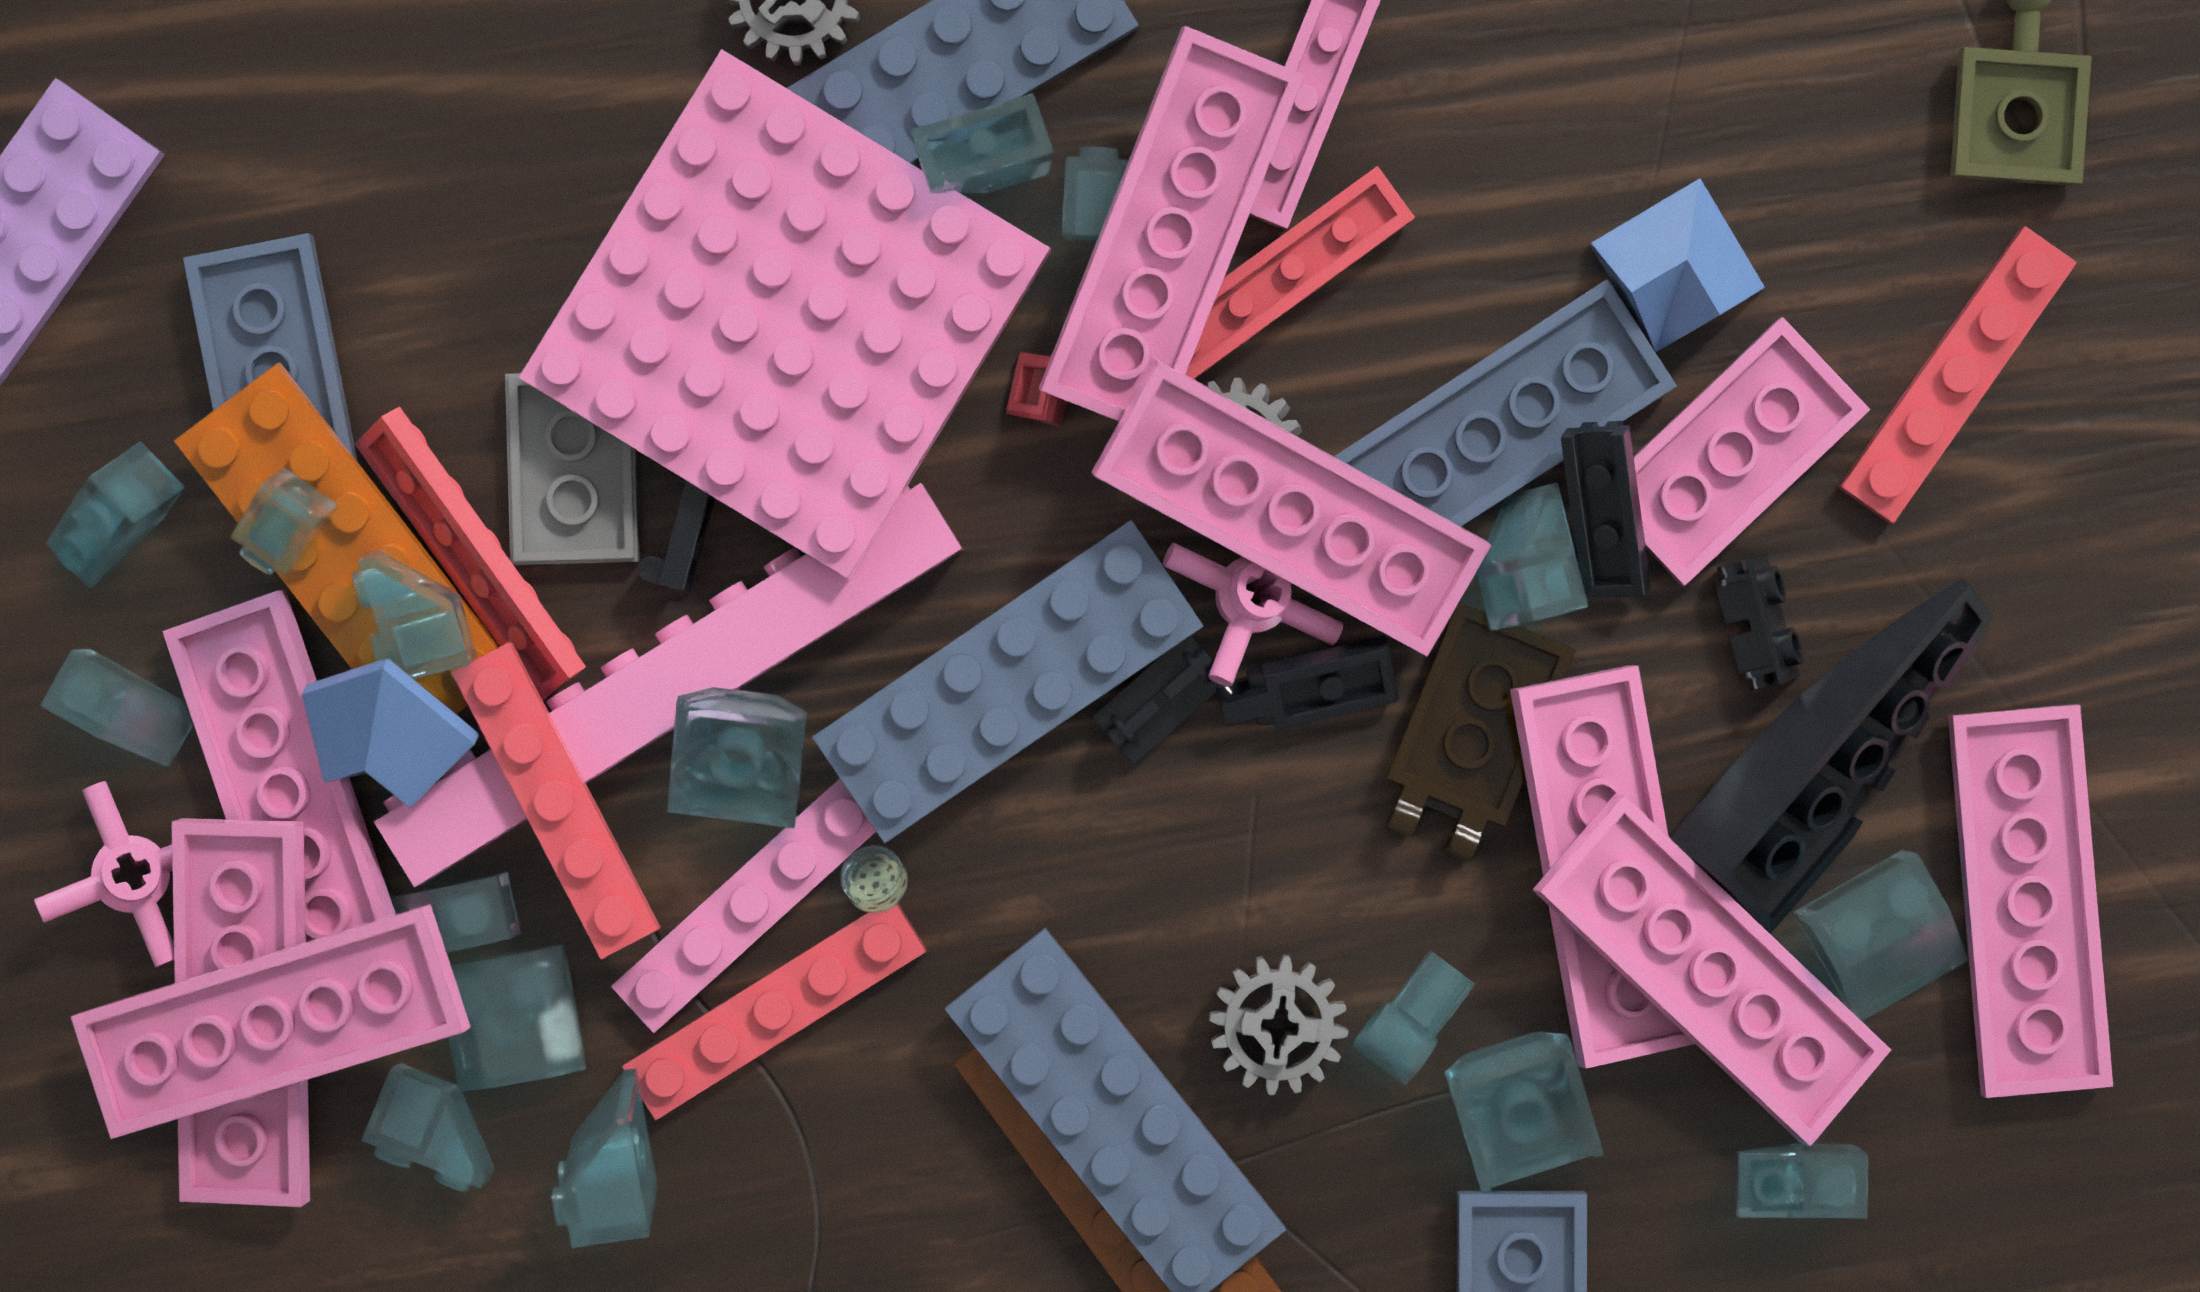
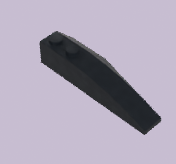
M1960 579L1898 618L1846 656L1788 706L1747 747L1741 756L1726 768L1721 779L1696 808L1683 818L1680 826L1670 836V839L1769 934L1775 930L1854 838L1863 823L1862 820L1855 816L1873 787L1883 792L1896 771L1888 766L1889 761L1905 736L1909 734L1917 738L1930 718L1927 715L1930 705L1929 698L1937 686L1949 687L1993 619L1994 616L1972 586Z

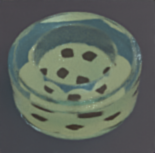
M879 845L866 846L851 854L842 867L840 877L842 888L852 904L858 909L870 913L882 912L895 906L904 896L908 885L906 869L898 856L889 848Z

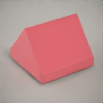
M1019 353L1006 414L1062 426L1067 401L1038 389L1051 356Z

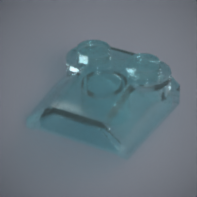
M712 687L679 695L676 702L667 812L795 829L803 777L802 764L807 712L778 695Z
M564 943L450 964L471 1028L462 1033L448 1037L460 1092L490 1089L546 1079L587 1068Z
M1539 1031L1463 1055L1444 1072L1448 1091L1453 1100L1482 1194L1491 1191L1492 1187L1593 1155L1595 1158L1604 1155L1572 1044L1566 1033Z

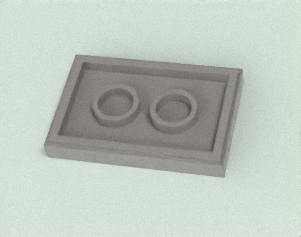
M521 373L505 374L511 563L513 565L640 562L637 450L519 378Z

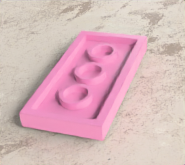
M1783 317L1776 320L1634 455L1646 549L1681 586H1685L1870 411V408Z

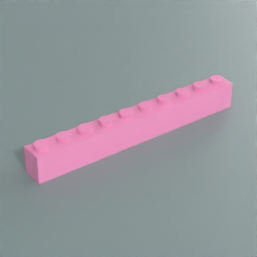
M922 483L912 489L907 486L850 580L807 554L801 556L795 547L765 565L764 569L769 577L747 590L743 582L740 581L710 599L709 602L715 611L693 624L687 614L658 631L655 636L660 645L641 657H638L632 648L601 667L602 672L606 676L604 680L586 691L577 682L547 700L546 703L552 711L549 714L585 783H588L964 549ZM469 749L442 776L443 779L434 784L411 808L395 795L383 802L389 813L374 821L414 888L425 884L528 820L492 750L476 758L471 749Z

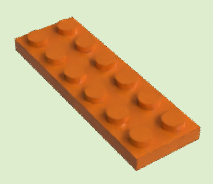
M281 362L275 364L174 440L351 669L388 658L455 714H458L468 706L451 672L499 648V645Z

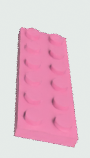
M1187 26L1181 27L1038 388L1039 390L1120 422L1155 358L1186 374L1304 79V74Z
M1156 358L1092 470L1095 477L1427 657L1491 547V544L1481 537Z
M286 590L275 591L162 631L226 820L304 822L306 942L396 915L350 778L326 783L323 781L302 696L306 685L317 680Z
M1628 665L1510 689L1543 877L1614 794L1625 795L1668 836L1639 666ZM1549 906L1577 1066L1587 1069L1695 1044Z
M2072 704L1948 715L1981 1096L1992 1098L2113 1087L2080 705Z
M1614 794L1533 888V891L1802 1144L1811 1146L1891 1051L1879 1037L1625 795Z
M181 818L172 822L175 983L306 943L304 822ZM308 1079L179 1118V1202L302 1207L310 1202Z
M431 904L71 1016L111 1139L456 1035L471 1028Z

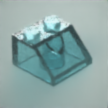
M1901 850L1793 912L1845 1005L1861 1021L1968 961L1951 911L1921 858L1914 852Z
M637 1068L624 1070L572 1136L567 1161L558 1163L560 1187H554L552 1192L554 1215L558 1226L568 1225L572 1248L650 1237L657 1192V1179Z

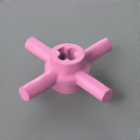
M1172 543L1166 552L1163 560L1164 567L1216 591L1217 609L1223 619L1228 622L1208 676L1209 679L1224 686L1233 685L1252 633L1267 631L1283 622L1332 646L1341 635L1343 629L1342 622L1292 599L1291 583L1245 557L1239 558L1227 567H1224L1176 543ZM1248 584L1253 585L1256 588L1255 592L1246 590V586ZM1252 596L1259 598L1260 604H1254L1251 601Z
M106 781L83 789L82 793L104 846L94 859L91 877L34 899L43 923L101 900L105 905L116 911L133 913L155 968L174 961V943L157 905V902L167 890L170 872L173 871L172 844L160 849L155 843L146 838L129 836ZM130 859L134 867L142 865L147 867L149 874L143 875L141 878L143 887L131 890L127 882L115 883L112 875L120 873V866L118 864L120 861Z

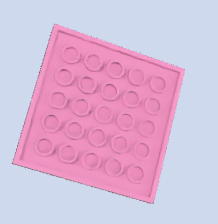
M721 49L519 378L850 580L1051 253V248Z

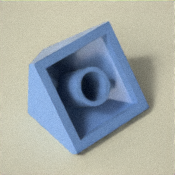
M1700 178L1589 244L1655 353L1765 288Z
M388 658L309 683L302 694L324 783L369 774L410 808L475 744L479 736L477 731Z

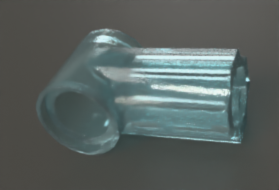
M1430 950L1390 1003L1388 1001L1384 1002L1372 1015L1358 1034L1352 1047L1399 1083L1406 1085L1429 1058L1438 1042V1039L1435 1037L1468 996L1475 983Z

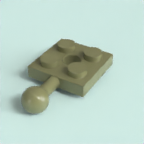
M2006 0L2009 7L2016 12L2012 50L1963 47L1959 50L1950 168L1951 178L2079 186L2083 184L2092 56L2038 52L2040 13L2047 9L2053 0ZM2020 99L2027 101L2035 109L2037 122L2031 133L2017 134L2007 126L2004 113L2006 106L2011 100Z

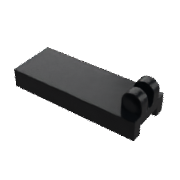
M1608 421L1603 427H1599L1597 422H1583L1579 428H1567L1561 436V444L1583 598L1646 596L1651 583L1630 426H1624L1622 421Z
M685 482L666 557L661 559L649 556L642 559L638 565V573L643 580L691 593L716 498L690 482Z

